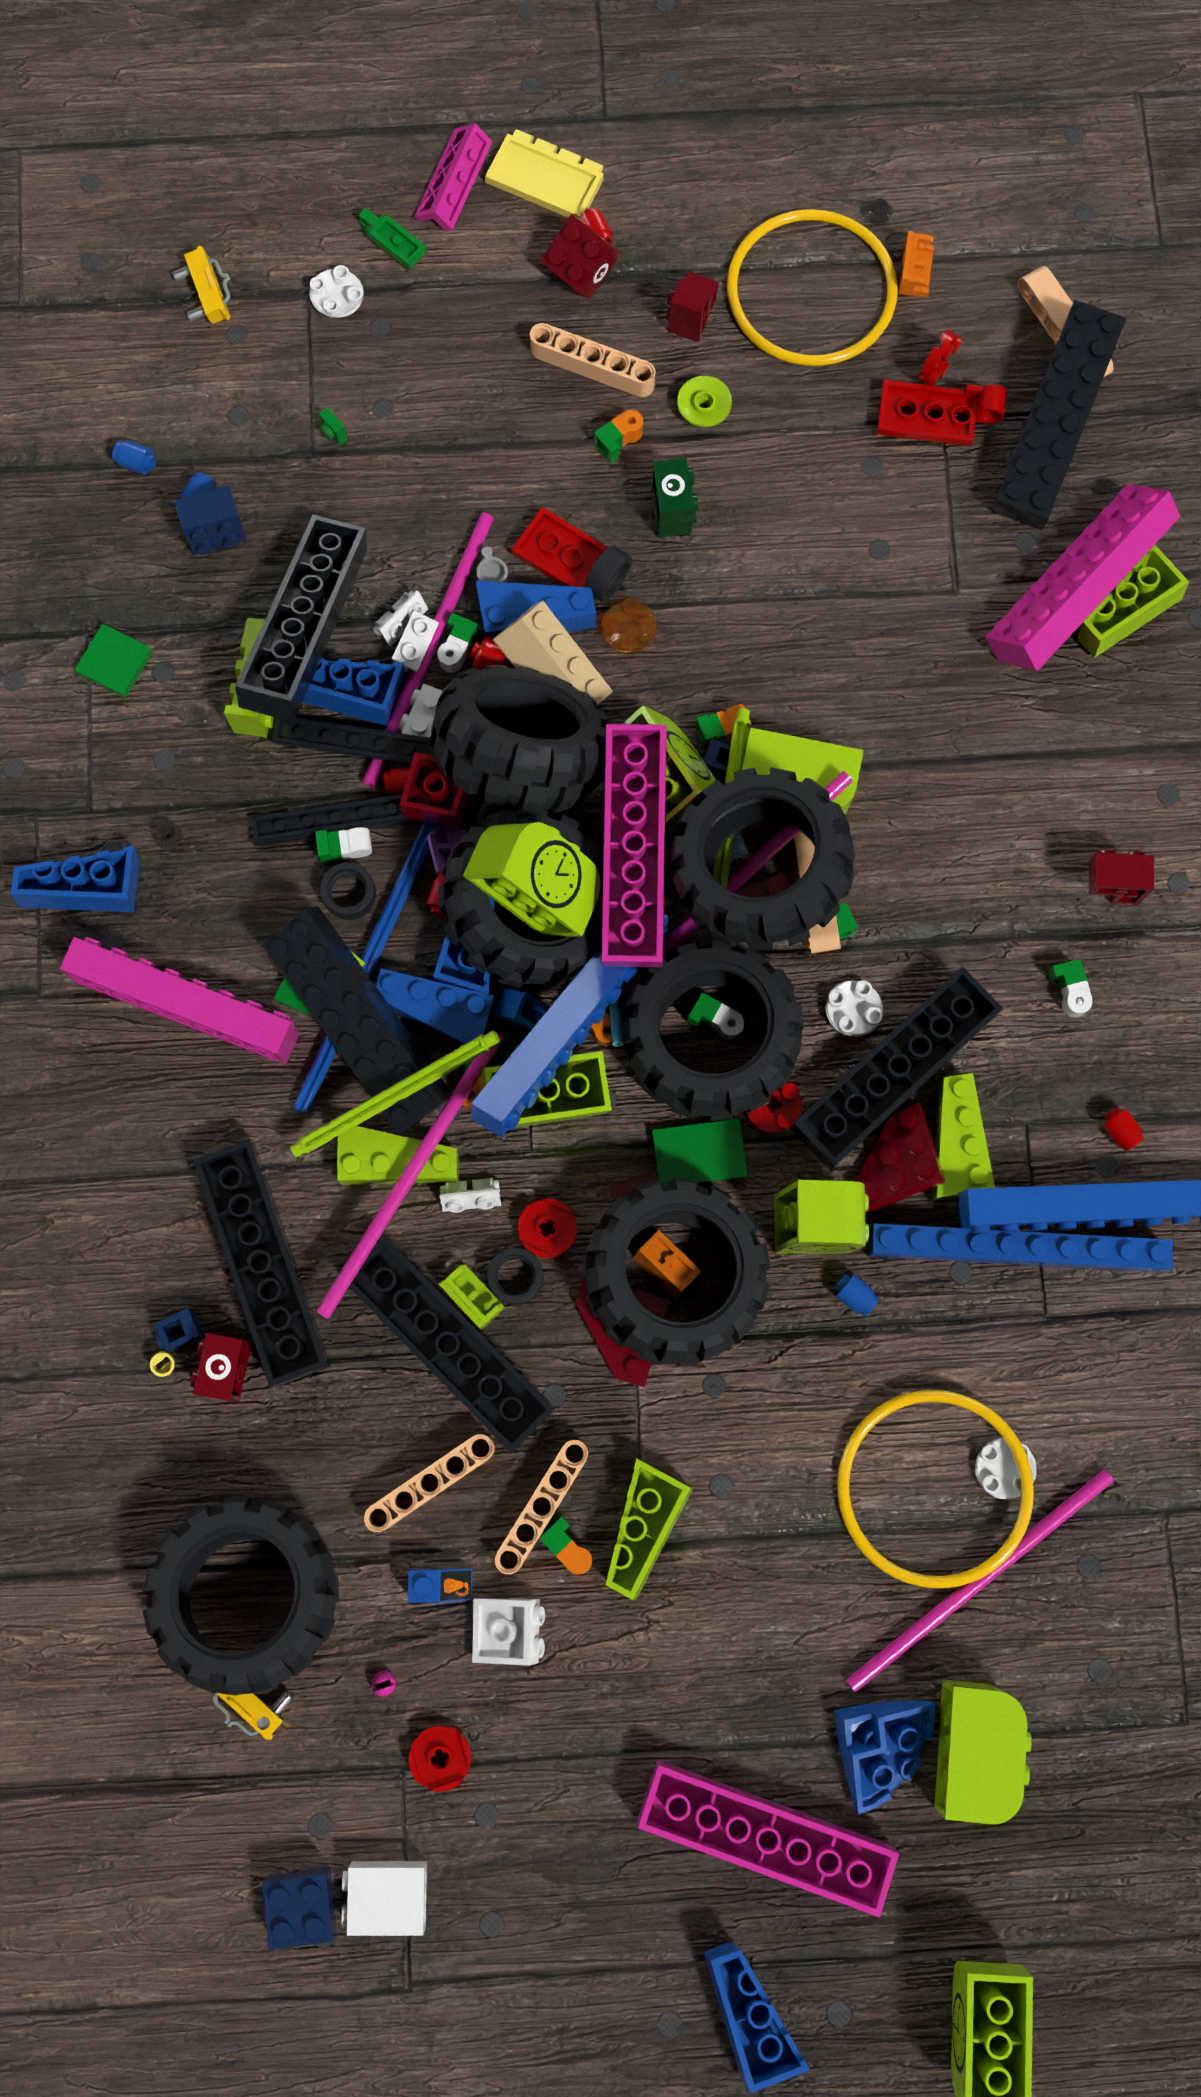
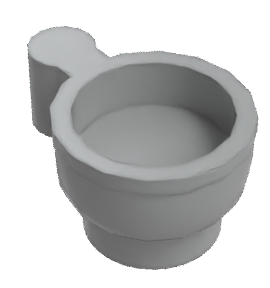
M484 547L481 551L482 561L477 568L478 580L506 582L508 568L505 562L493 557L490 547Z

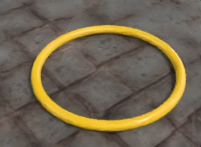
M806 209L790 211L763 222L741 242L732 258L727 275L729 306L742 332L753 344L767 354L779 360L797 365H831L846 361L862 353L873 345L885 331L892 319L897 303L898 284L895 267L880 240L857 221L825 210ZM822 221L850 230L872 248L885 272L887 298L879 321L859 342L833 353L820 355L800 354L774 345L752 327L739 302L737 288L739 270L750 248L773 229L792 222Z
M921 1390L909 1392L892 1398L875 1408L860 1422L850 1436L840 1460L837 1479V1493L841 1515L856 1546L864 1556L883 1572L895 1579L919 1587H958L977 1581L996 1570L1011 1556L1021 1542L1027 1530L1033 1508L1034 1487L1031 1467L1027 1454L1014 1431L996 1412L973 1398L951 1391ZM923 1402H941L968 1409L988 1421L1001 1434L1015 1457L1021 1479V1504L1015 1526L1005 1543L993 1556L968 1571L946 1576H932L901 1568L882 1556L870 1544L855 1519L850 1500L849 1482L856 1451L864 1437L875 1424L885 1416L905 1406Z

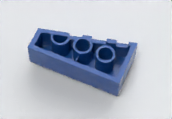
M476 581L485 637L494 639L530 607L540 601L545 602L567 632L596 627V610L592 590L589 587Z
M321 658L303 703L387 726L405 680L404 662H393L392 665L380 664L379 661L368 660L367 663L351 662L350 659L324 661V658Z
M134 846L123 847V850L115 852L106 850L97 852V855L80 858L78 855L68 857V860L53 863L51 860L14 867L10 894L19 908L134 912L140 858Z
M489 896L491 905L494 909V899ZM447 933L432 981L489 994L490 970L482 974L466 961L470 956L468 951L461 943L454 946Z
M380 969L376 987L396 1014L419 1024L432 1033L444 1037L457 1046H463L481 1034H488L495 1007L494 995Z
M732 1941L703 1952L742 2083L749 2093L810 2071L741 1949Z

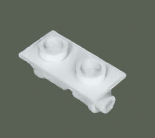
M411 590L409 593L405 592L392 606L395 612L392 614L387 611L374 623L373 631L379 637L383 636L389 647L403 635L413 611L424 614L428 610L419 591L416 590L414 592Z
M413 611L391 660L394 662H404V672H408L409 669L417 672L439 622Z
M493 1178L472 1180L473 1190H467L466 1181L446 1182L444 1186H440V1200L443 1212L458 1213L466 1209L479 1208L487 1210L495 1206H501L499 1180H493Z

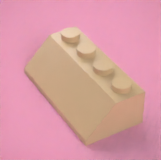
M544 601L534 604L492 639L515 669L524 667L537 670L539 674L551 678L556 676L571 683L572 688L587 693L597 702V705L613 692Z

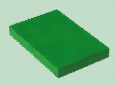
M739 1119L652 1130L659 1183L670 1182L673 1177L696 1179L697 1184L748 1177Z

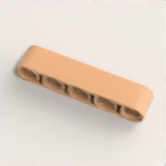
M1041 266L1018 280V288L1054 343L1057 344L1073 303L1048 267ZM1112 360L1109 362L1104 377L1113 372Z
M539 323L532 327L530 331V349L535 358L638 397H647L654 391L655 368L650 362L545 323ZM545 340L547 342L539 343L538 341ZM567 349L572 350L571 352H563V350ZM589 359H596L597 361H595V362H590V361H588V360H589ZM615 368H620V369H622V370H621V371H614L613 369H615ZM644 377L648 380L641 381L638 378Z
M800 831L794 836L801 878L812 861L815 846ZM836 915L825 927L816 924L809 930L811 936L809 943L812 954L841 949Z
M477 1434L371 1505L364 1514L366 1527L373 1532H382L402 1520L488 1461L495 1452L494 1441L490 1436ZM479 1439H484L489 1444V1452L484 1457L477 1456L473 1451V1445ZM454 1456L460 1457L464 1463L463 1471L459 1474H453L448 1469V1461ZM427 1474H433L438 1479V1487L435 1491L429 1492L422 1485V1480ZM402 1491L409 1492L413 1498V1503L408 1509L401 1508L397 1503V1497ZM375 1509H381L387 1515V1521L383 1526H376L372 1522L371 1517Z
M570 1440L561 1448L495 1556V1565L501 1573L513 1574L521 1568L587 1460L588 1450L583 1442ZM575 1444L579 1445L583 1450V1458L577 1463L570 1462L566 1457L567 1448ZM555 1471H561L566 1474L567 1484L561 1489H556L550 1484V1476ZM544 1497L549 1500L551 1509L547 1514L539 1515L535 1512L533 1504L537 1498ZM528 1524L533 1527L534 1537L532 1540L522 1541L519 1539L517 1530L520 1525ZM512 1551L517 1555L518 1563L515 1567L507 1568L502 1564L501 1555L503 1552Z

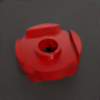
M949 329L940 337L943 344H939L937 348L934 347L920 372L922 376L919 377V380L927 385L934 386L939 378H943L950 366L947 360L951 354H955L962 344L963 339L959 338L958 334Z
M787 1080L782 1089H777L769 1097V1101L771 1097H774L777 1103L781 1104V1108H776L774 1113L769 1112V1107L764 1105L751 1113L747 1110L744 1111L746 1118H748V1121L756 1130L765 1134H780L790 1129L792 1124L800 1117L802 1099L798 1087L789 1080Z
M550 1198L537 1201L528 1205L519 1218L518 1232L520 1241L525 1249L536 1257L544 1259L558 1258L571 1248L576 1239V1219L570 1208L561 1201ZM548 1221H552L556 1232L548 1234L547 1237L543 1236V1230L539 1228L540 1224H547Z
M446 1725L428 1727L414 1740L409 1753V1768L412 1776L420 1785L422 1784L435 1792H444L457 1787L467 1775L471 1764L472 1753L469 1742L456 1727ZM438 1749L449 1755L443 1767H440L438 1762H432V1757L436 1755V1750Z

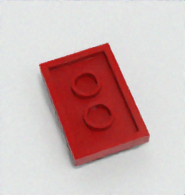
M542 507L511 550L512 555L562 586L584 587L590 570L599 556L608 547Z

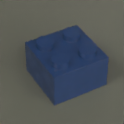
M229 485L174 500L182 531L193 555L209 554L214 549L225 546L235 547L240 542L247 541L239 511Z
M331 1866L269 1874L263 1881L268 1950L333 1942L337 1934Z

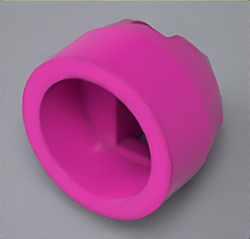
M387 1670L376 1673L371 1681L373 1692L380 1697L391 1695L397 1685L395 1675ZM387 1680H390L391 1682L390 1686H386L380 1689L376 1688V1684L382 1683Z

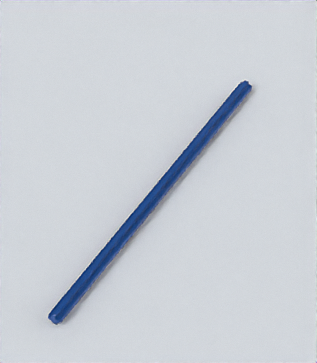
M423 822L363 952L361 960L365 962V965L362 968L369 977H371L430 849L427 836L438 824ZM327 1034L293 1105L295 1110L304 1114L309 1113L337 1052V1048Z

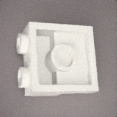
M423 684L421 690L415 689L410 700V705L413 708L409 715H403L399 724V730H402L401 733L430 738L438 698L443 691Z
M474 1598L472 1663L533 1665L539 1663V1658L543 1657L545 1650L544 1640L539 1638V1626H542L545 1621L544 1607L540 1606V1599Z

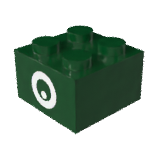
M687 457L653 461L652 494L658 538L690 535L692 524L697 523L698 499L697 494H693L692 487L694 485L693 468H688Z

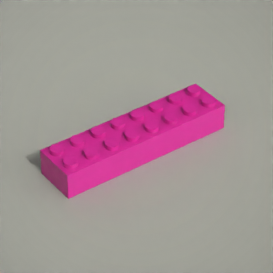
M1129 484L1124 487L1114 500L1102 510L1100 515L1084 529V532L1067 547L1066 551L1057 561L1048 568L1042 577L1030 587L1028 592L1012 606V609L985 636L997 660L1037 672L1181 517L1170 491Z
M606 724L602 924L603 966L663 967L666 725Z
M76 937L73 938L59 968L73 982L284 1065L287 1064L300 1034L294 1026L295 1023L289 1020L290 1016L276 1010L273 1011V1014L262 1010V1005L251 1000H246V1003H242L235 999L236 996L222 989L218 993L208 989V984L200 980L192 979L191 982H188L181 978L182 974L166 968L164 972L155 968L154 963L143 958L135 961L128 957V953L118 948L112 947L111 951L101 947L102 944L92 938L85 937L84 941Z
M658 1759L637 1819L638 1829L877 1917L881 1916L899 1857V1852L893 1845Z

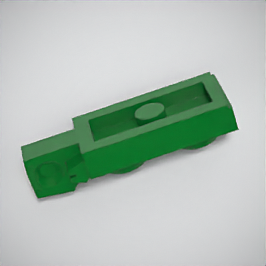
M367 208L359 214L360 224L366 229L365 234L369 239L409 271L427 253V247L387 214L377 217Z

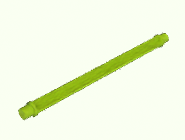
M745 708L738 709L737 717L734 719L725 784L735 780L734 772L742 771L751 724L749 720L750 711ZM734 834L720 848L712 871L714 880L725 889L727 888Z
M494 1030L486 1035L481 1034L474 1040L333 1119L328 1124L299 1138L297 1143L290 1146L293 1155L299 1157L304 1153L312 1152L334 1137L345 1133L394 1105L399 1100L410 1096L454 1071L459 1066L490 1051L492 1046L500 1042L498 1035Z

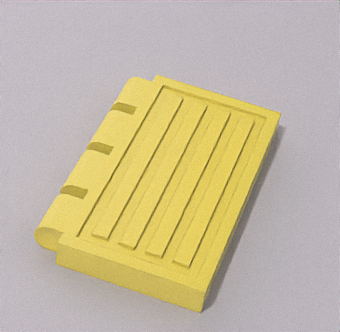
M518 129L514 131L513 135L507 134L485 175V183L563 216L569 217L570 214H573L580 218L581 213L589 209L604 180V173H602L603 165L587 158L580 164L582 156L563 148L556 154L558 146L539 138L532 144L534 136Z

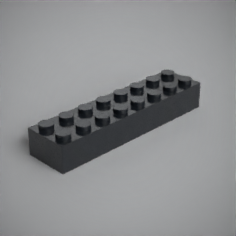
M1074 299L991 512L1043 530L1067 473L1125 324L1126 317Z
M312 514L236 683L235 689L239 708L292 722L295 721L366 555L367 538L365 527Z
M319 906L305 908L262 942L264 948L371 1097L431 1064ZM439 1078L410 1096L399 1100L394 1105L383 1110L382 1113L397 1134L400 1135L413 1128L444 1105L452 1092L443 1079Z
M962 966L792 1124L790 1129L831 1171L1004 1008Z
M249 1139L194 1159L193 1162L269 1387L276 1388L332 1367L256 1145Z
M386 1237L372 1249L349 1288L473 1415L513 1453L553 1413L555 1408Z

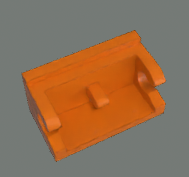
M908 230L903 251L898 294L927 298L934 246L930 244L933 243L934 237L927 234L913 233L914 231Z
M660 1230L633 1257L675 1299L702 1272Z

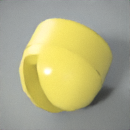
M165 1351L156 1353L150 1361L151 1371L159 1377L169 1375L175 1367L174 1357ZM165 1357H168L170 1361L158 1370L155 1365Z

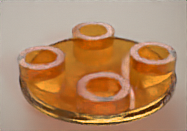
M627 598L624 602L612 606L601 621L602 634L606 642L612 648L626 653L637 652L647 647L653 641L657 632V620L654 613L649 607L638 602L635 598Z

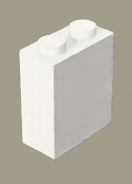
M352 1861L348 1871H343L342 1891H348L347 1905L342 1906L341 1914L342 1925H347V1936H423L426 1929L427 1861Z

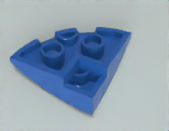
M890 1701L834 1710L844 1772L854 1808L858 1815L892 1798L891 1791L903 1780L910 1781L922 1763L919 1756L925 1741H931L933 1734L935 1704L932 1701Z

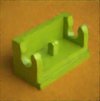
M465 1264L463 1266L460 1265L439 1284L481 1330L505 1309L503 1304Z

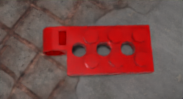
M884 380L877 435L972 446L975 422L994 424L1004 419L1006 389L999 385L978 386L967 384L966 389L962 390ZM910 406L913 408L914 413L912 415H905L901 412L900 408ZM931 409L938 410L941 413V417L937 419L931 418L927 411ZM956 413H964L967 415L968 421L960 422L954 415Z

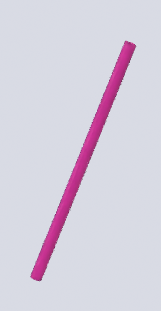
M483 512L479 517L434 620L439 622L418 671L411 670L385 731L400 732V721L403 715L408 714L410 710L412 694L415 689H419L448 624L447 622L453 613L494 518L488 513ZM372 759L362 782L369 787L375 788L387 761Z
M843 770L824 788L829 791L830 800L833 801L853 780ZM785 825L728 879L726 890L735 893L800 831ZM690 916L670 933L663 942V958L673 951L674 946L680 945L698 928ZM638 967L634 980L622 987L620 1000L630 992L632 985L638 984L642 978V970L645 967Z
M497 1032L496 1034L500 1042L492 1046L490 1051L472 1060L317 1308L316 1312L329 1319L478 1081L481 1071L486 1068L504 1038Z
M1103 1469L1028 1530L1015 1551L1001 1566L985 1577L957 1588L846 1679L852 1690L856 1693L1114 1482L1112 1476Z

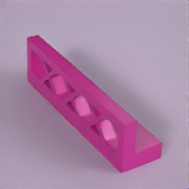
M476 123L454 129L414 216L419 222L434 219L445 232L453 230L492 144L491 139Z

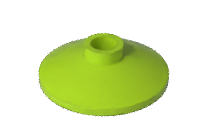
M698 376L690 379L682 386L678 394L677 404L680 414L690 424L698 427H712L724 421L729 415L732 407V396L728 387L719 379L711 376ZM706 404V405H708L709 407H708V408H702V407H700V405Z

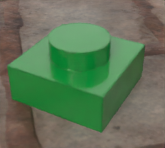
M328 407L319 413L322 424L320 430L328 440L333 439L341 446L348 440L345 426Z

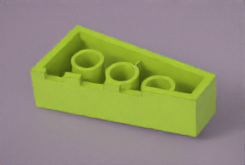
M1154 545L1083 621L1077 639L1094 658L1182 600L1189 581L1162 551Z
M247 618L240 645V653L244 657L236 661V681H238L263 626L264 619ZM231 683L229 690L231 705H226L224 714L233 732L236 734L267 737L269 728L274 726L275 717L239 708L235 689L236 684Z
M969 1073L944 1077L938 1083L937 1123L934 1145L946 1182L932 1188L931 1202L958 1198V1193L966 1189L995 1188L974 1075Z
M355 1126L345 1133L338 1135L337 1181L341 1185L396 1184L422 1140ZM438 1144L414 1183L458 1182L459 1153L457 1148Z
M637 1458L606 1581V1586L631 1600L637 1599L693 1490Z

